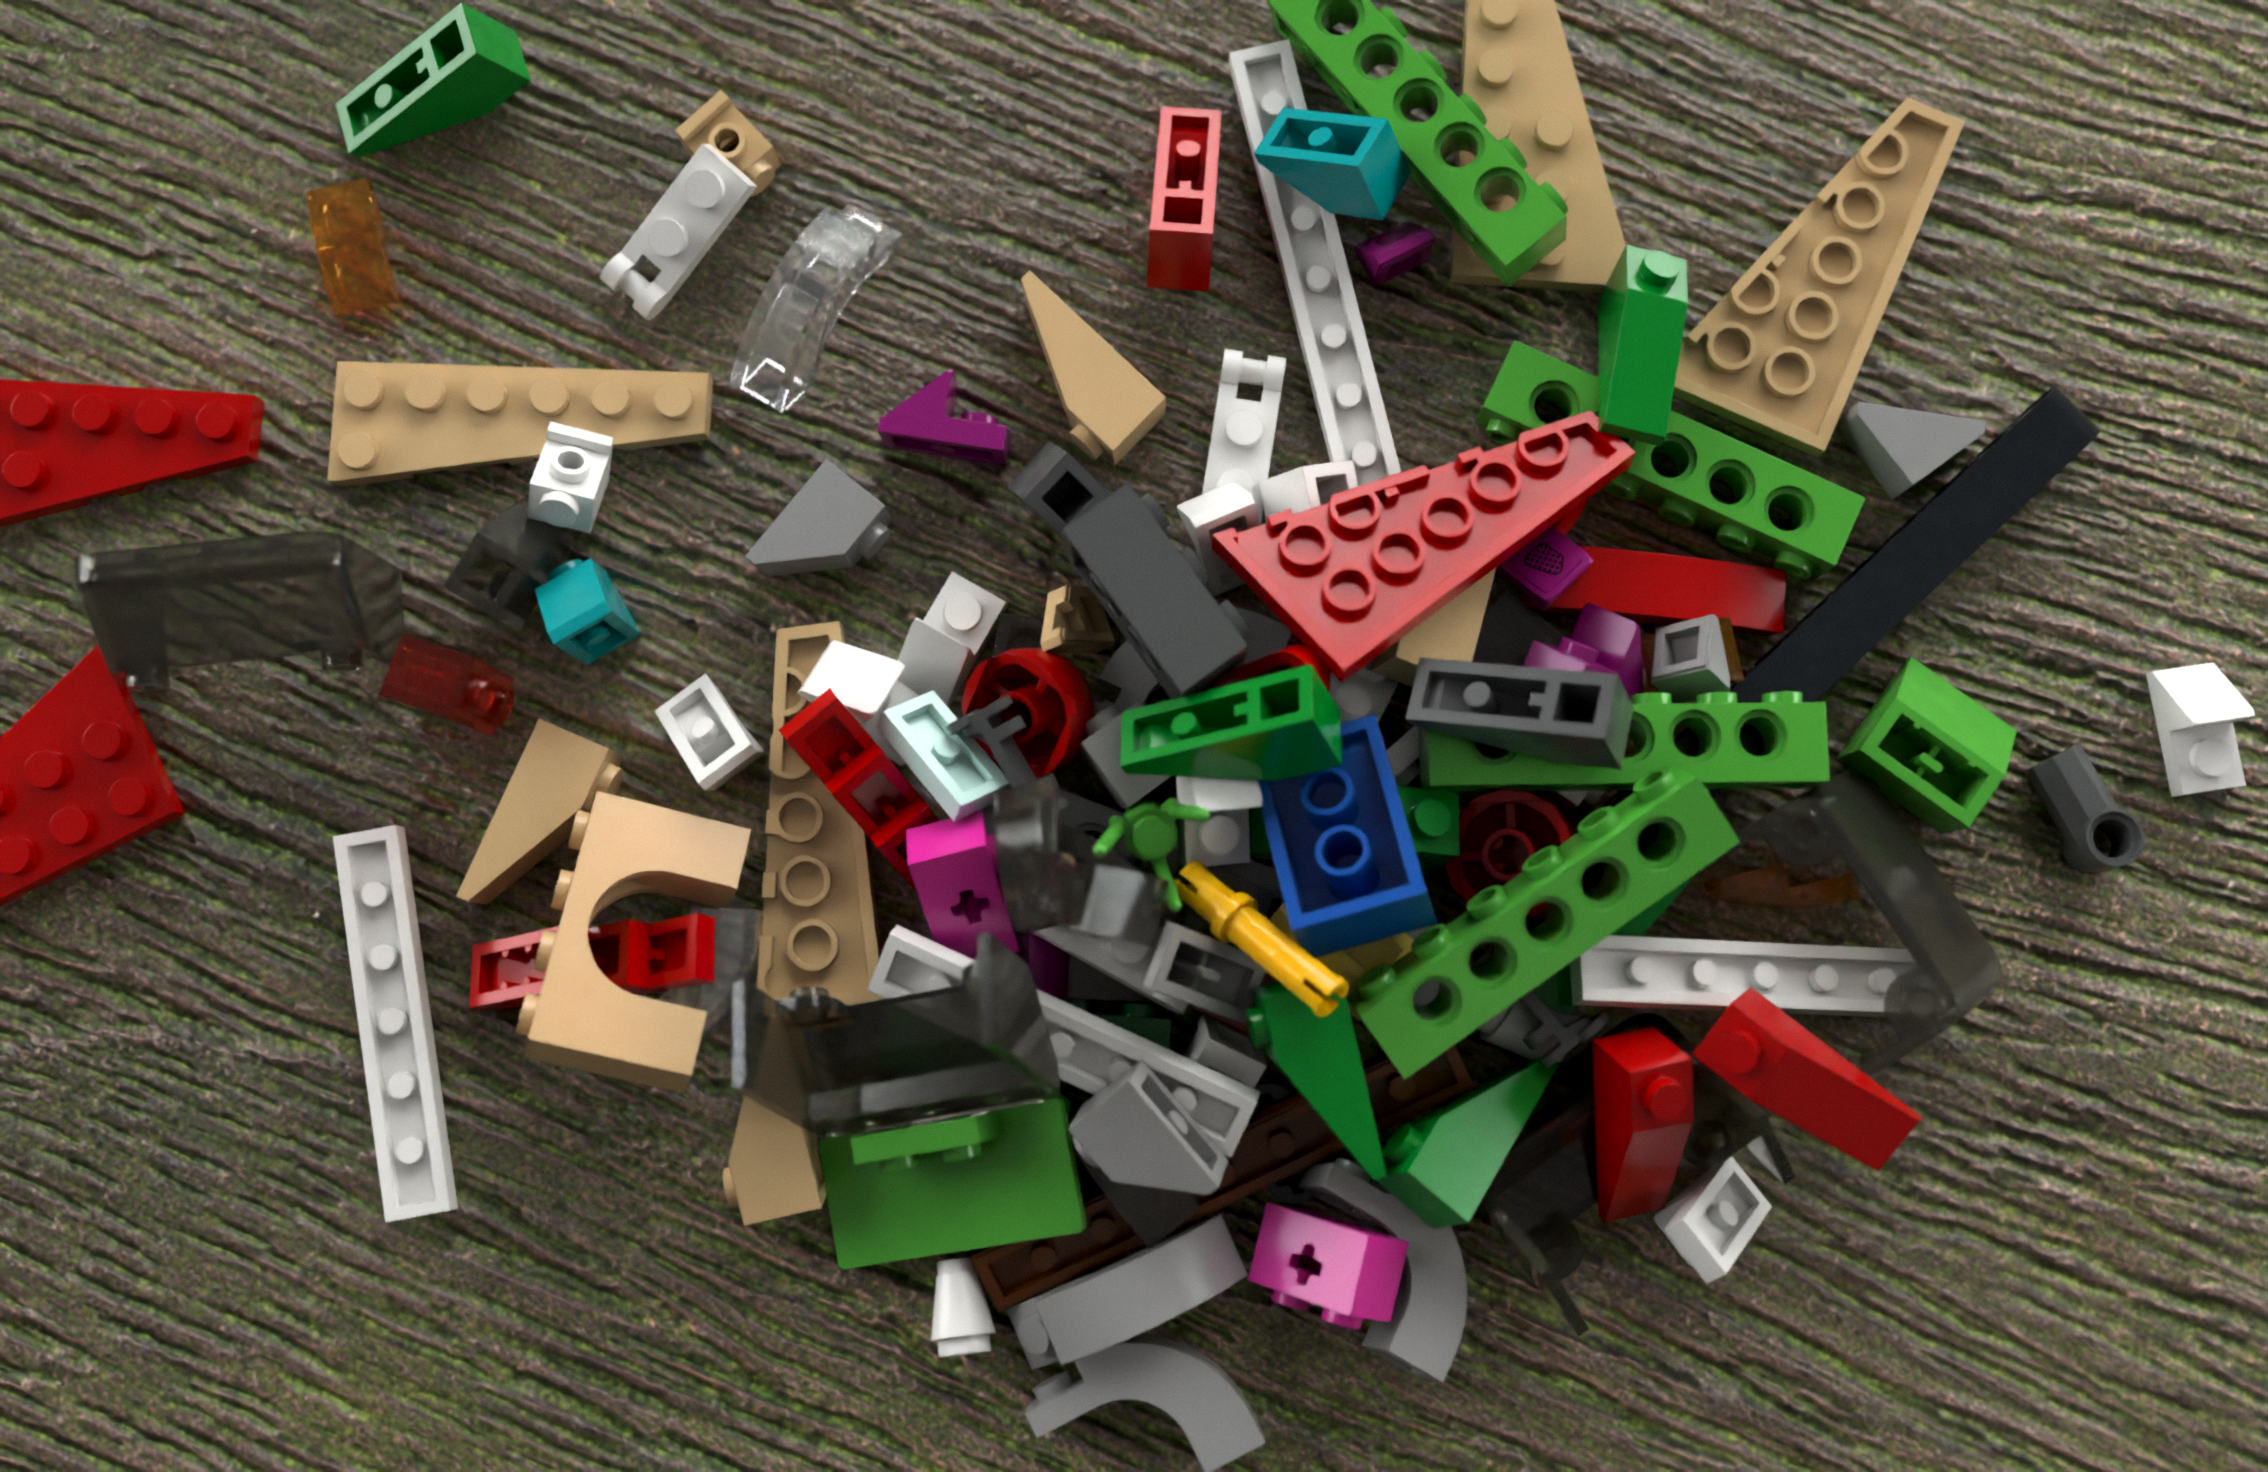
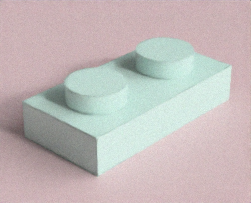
M932 690L883 711L877 729L953 822L1003 799L1010 783L971 735L964 736L961 731L954 735H949L946 726L956 721L957 718L936 692Z

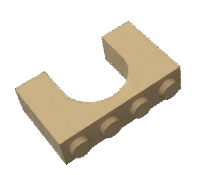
M596 791L591 813L581 810L577 811L569 839L568 848L580 851L575 870L571 872L561 869L555 888L551 908L563 911L558 931L554 933L544 930L533 970L546 972L540 996L526 993L515 1033L528 1036L524 1058L675 1092H685L693 1074L707 1012L638 996L616 986L601 972L593 959L588 941V929L596 916L608 905L620 898L638 893H659L728 910L738 887L751 829Z

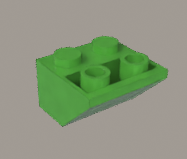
M1910 656L1906 658L1838 754L1836 760L1934 830L1944 834L1969 828L2006 776L2017 730Z

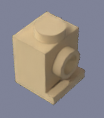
M722 90L717 92L675 129L679 140L690 158H692L701 144H711L722 156L728 159L758 186L751 196H755L767 188L775 176V170L781 166L773 146L741 114ZM737 141H739L738 146L733 151L726 152Z

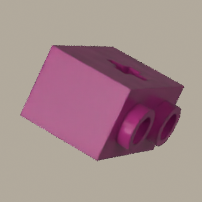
M983 810L974 812L955 822L949 818L907 829V865L933 941L978 962L1019 952L1017 925L1022 924L1026 918L1024 902L1018 885L1006 886L1002 872L1011 870L1006 844L1001 832L990 834Z
M1266 1202L1248 1281L1273 1289L1271 1301L1305 1311L1310 1310L1311 1303L1323 1307L1321 1319L1339 1326L1361 1329L1363 1319L1391 1322L1409 1241L1309 1209Z

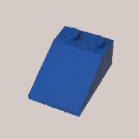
M1376 714L1341 723L1342 766L1278 781L1257 780L1263 806L1260 808L1290 928L1297 943L1314 958L1437 924Z

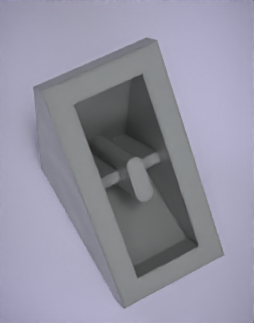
M1858 402L1839 418L1838 432L1893 500L1985 433L1986 421Z
M1167 921L1143 986L1246 1024V1009L1252 1008L1254 1003L1251 988L1260 986L1265 969L1240 949Z

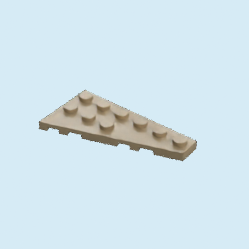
M1465 0L1460 96L1466 93L1477 103L1486 117L1487 123L1484 126L1498 142L1504 137L1509 139L1526 160L1527 168L1524 170L1539 186L1544 182L1549 183L1560 194L1568 208V212L1565 214L1567 216L1566 240L1509 287L1602 293L1626 244L1555 0ZM1457 151L1456 167L1470 164L1476 156L1468 151ZM1497 195L1489 199L1485 207L1494 212H1504L1511 209L1517 201L1508 195ZM1452 227L1449 283L1506 287Z
M1907 97L1682 341L1673 396L1816 458L1823 454L1965 121Z

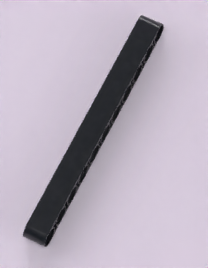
M2056 385L2050 388L2023 411L1730 686V692L1737 693V703H1762V694L1779 691L1802 692L1803 702H1815L2077 456L2101 430ZM1743 724L1739 733L1740 743L1748 753L1758 756L1763 750V738L1756 728ZM1686 727L1673 741L1676 748L1682 754L1694 757L1699 747L1698 738L1693 730ZM1719 789V790H1707V791H1708V793L1710 794V796L1713 798V797L1716 796L1722 789ZM1618 791L1602 807H1615L1632 795L1634 791ZM1657 822L1647 825L1640 832L1637 840L1639 851L1649 848L1656 841L1659 830ZM1603 862L1592 864L1584 872L1595 885L1603 876Z

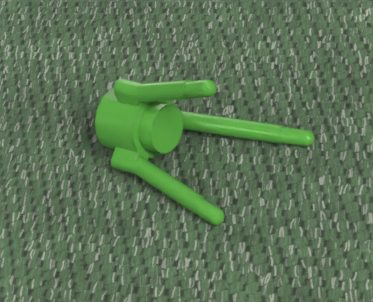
M1169 798L1163 804L1154 800H1141L1131 805L1123 816L1114 815L1109 818V828L1093 847V853L1097 857H1103L1111 850L1120 837H1124L1128 850L1135 857L1144 861H1151L1169 909L1177 912L1181 909L1182 903L1166 860V856L1173 850L1177 842L1178 830L1174 821L1176 819H1183L1194 822H1206L1210 817V813L1205 808L1180 804L1176 798Z

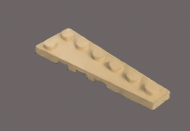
M337 361L327 481L336 487H348L414 478V474L447 470L449 473L475 470V466L508 462L510 465L533 463L534 459L539 458L550 422L613 437L612 449L624 451L709 440L713 379L709 373Z
M840 621L781 628L776 631L772 703L774 725L773 734L770 739L769 770L771 771L769 810H766L765 834H767L766 869L763 872L762 882L764 905L762 936H759L756 1018H763L771 1006L784 1003L787 1015L887 1001L886 998L867 990L881 956L868 835L832 796L825 784L779 732L780 728L811 704L797 693L830 642L836 640L845 643L844 628Z

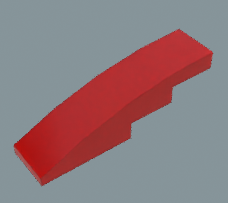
M1579 546L1594 562L1586 572L1544 610L1580 616L1583 607L1587 603H1592L1632 620L1636 624L1650 622L1662 625H1671L1714 614L1719 619L1721 629L1772 636L1784 633L1787 571L1664 553ZM1525 596V604H1524V607H1525V608H1531V609H1537V610H1539V609Z
M829 688L780 728L779 732L825 784L832 796L870 837L877 849L917 893L907 865L906 830L942 820Z
M695 913L649 924L627 919L588 929L590 951L598 968L612 983L631 994L639 995L714 982L715 917ZM559 926L472 945L469 1008L487 1010L522 1007L526 993L540 996L546 972L533 970L544 930L557 933Z

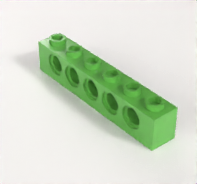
M1267 0L1275 29L1285 40L1289 39L1291 47L1352 115L1388 119L1411 172L1410 180L1507 288L1566 240L1567 216L1565 214L1568 212V208L1560 194L1549 183L1544 182L1539 186L1524 170L1527 168L1526 160L1518 148L1505 137L1499 142L1484 126L1487 120L1477 103L1466 93L1457 97L1445 84L1444 81L1447 80V76L1436 58L1427 50H1423L1418 54L1405 40L1407 37L1406 29L1392 10L1385 6L1379 11L1370 0ZM1342 22H1350L1356 25L1353 30L1343 35H1335L1329 32L1331 28ZM1385 64L1396 68L1389 76L1384 78H1372L1367 75L1372 68L1378 65ZM1421 107L1430 108L1436 112L1430 119L1424 122H1412L1406 119V116L1412 110ZM1457 151H1468L1476 156L1470 164L1463 167H1454L1445 162L1449 155ZM1497 195H1508L1517 201L1511 209L1504 212H1494L1485 207L1486 202Z
M1514 340L1474 424L1485 428L1486 436L1500 445H1506L1517 441L1519 433L1547 425L1535 413L1534 405L1537 403L1547 402L1555 405L1560 410L1563 419L1590 410L1599 418V377ZM1670 410L1666 438L1661 446L1620 437L1636 452L1631 467L1602 488L1607 493L1620 499L1635 500L1637 497L1659 507L1658 513L1660 516L1672 523L1687 527L1693 526L1695 523L1717 533L1716 540L1732 550L1743 553H1750L1754 550L1775 560L1774 566L1778 570L1787 571V575L1799 579H1809L1811 576L1817 579L1836 566L1865 501V497L1672 410ZM1664 454L1670 457L1676 465L1677 477L1667 478L1659 475L1651 464V455ZM1717 479L1726 482L1733 490L1734 504H1723L1717 501L1711 494L1710 480ZM1769 505L1779 506L1788 512L1792 521L1791 531L1778 529L1772 524L1768 515Z
M1779 691L1762 694V703H1737V693L1734 692L1696 695L1697 703H1672V695L1670 693L1635 694L1631 696L1634 709L1629 733L1633 738L1634 749L1629 758L1624 757L1622 769L1555 763L1505 749L1501 758L1490 759L1478 752L1474 741L1418 727L1420 788L1451 792H1494L1501 789L1519 791L1633 790L1635 783L1652 770L1660 767L1670 768L1672 765H1676L1698 776L1706 790L1809 789L1830 781L1826 702H1803L1802 692ZM1743 724L1751 725L1760 732L1763 738V750L1759 756L1748 753L1742 747L1739 733ZM1676 725L1687 726L1696 734L1699 747L1694 757L1686 756L1676 748L1673 741V732Z
M1672 765L1670 768L1660 767L1647 773L1635 783L1632 795L1615 807H1602L1586 816L1577 827L1579 832L1558 847L1552 845L1535 852L1522 865L1523 872L1502 887L1500 885H1493L1480 891L1468 902L1466 907L1468 911L1447 926L1438 924L1425 930L1413 941L1411 945L1412 950L1392 965L1384 963L1370 969L1357 981L1356 990L1347 996V1000L1404 1080L1740 843L1739 838L1698 776L1676 765ZM1657 822L1659 830L1656 841L1649 848L1639 851L1637 840L1640 832L1647 825ZM1603 862L1604 872L1601 880L1594 887L1582 890L1581 879L1585 870L1594 863ZM1540 902H1548L1549 912L1544 922L1537 927L1526 928L1525 918L1528 911ZM1494 942V952L1490 960L1481 966L1470 967L1469 957L1473 949L1481 943ZM1430 981L1440 982L1439 992L1433 1001L1426 1005H1413L1414 994L1421 985Z

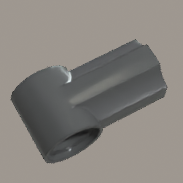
M2080 743L2024 771L2062 835L2061 851L2063 857L2073 869L2081 873L2094 875L2131 864L2140 856L2145 842V835L2141 824L2133 815L2119 810ZM2096 827L2104 831L2109 837L2111 851L2108 857L2101 854L2095 847L2093 832Z

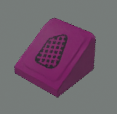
M1406 221L1355 246V253L1372 285L1379 286L1427 262L1435 237L1430 229Z
M1549 527L1497 566V568L1543 612L1589 569L1594 560L1571 540L1553 527Z

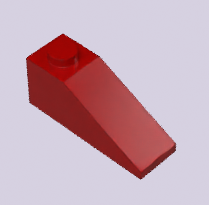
M1161 106L1149 228L1147 287L1209 291L1222 110Z
M1752 987L1731 1002L1692 1053L1694 1057L1749 1100L1876 1171L1881 1169L1922 1118Z
M1653 1026L1593 1039L1599 1217L1606 1223L1664 1209L1694 1121L1693 1063L1689 1055Z

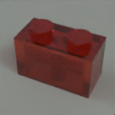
M402 633L379 695L423 714L492 737L496 725H502L511 712L515 694L514 690L510 688L514 678L475 657Z

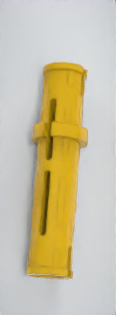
M1200 861L1189 863L1179 872L1191 882L1186 886L1179 879L1174 880L1180 900L1184 901L1211 924V934L1222 943L1233 942L1312 1008L1313 1012L1320 1018L1331 1014L1339 1006V1003L1330 995L1334 992L1340 998H1344L1347 994L1349 983L1342 977L1336 976L1258 912V902L1247 893H1235L1208 871L1206 866Z

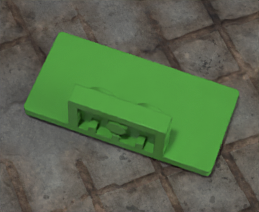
M1054 1098L828 1137L820 1140L818 1148L839 1267L841 1269L857 1268L1070 1235L1085 1230L1087 1223L1071 1134L1068 1130L1069 1123L1064 1100Z

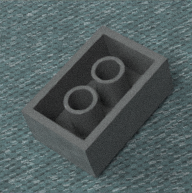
M1127 483L1062 529L1066 556L1170 699L1210 690L1222 675L1243 665L1248 648L1244 636L1250 633L1241 615L1228 600L1218 605L1208 592L1205 582L1210 577L1195 553L1188 546L1181 551L1177 550L1165 530L1171 526L1170 522L1156 500L1149 493L1139 498L1130 484Z

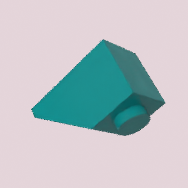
M1282 108L1254 152L1258 163L1333 214L1383 220L1411 175L1388 119Z
M592 558L584 562L581 559H575L556 567L548 575L549 582L534 589L546 631L552 643L586 665L641 635L638 626L609 574Z

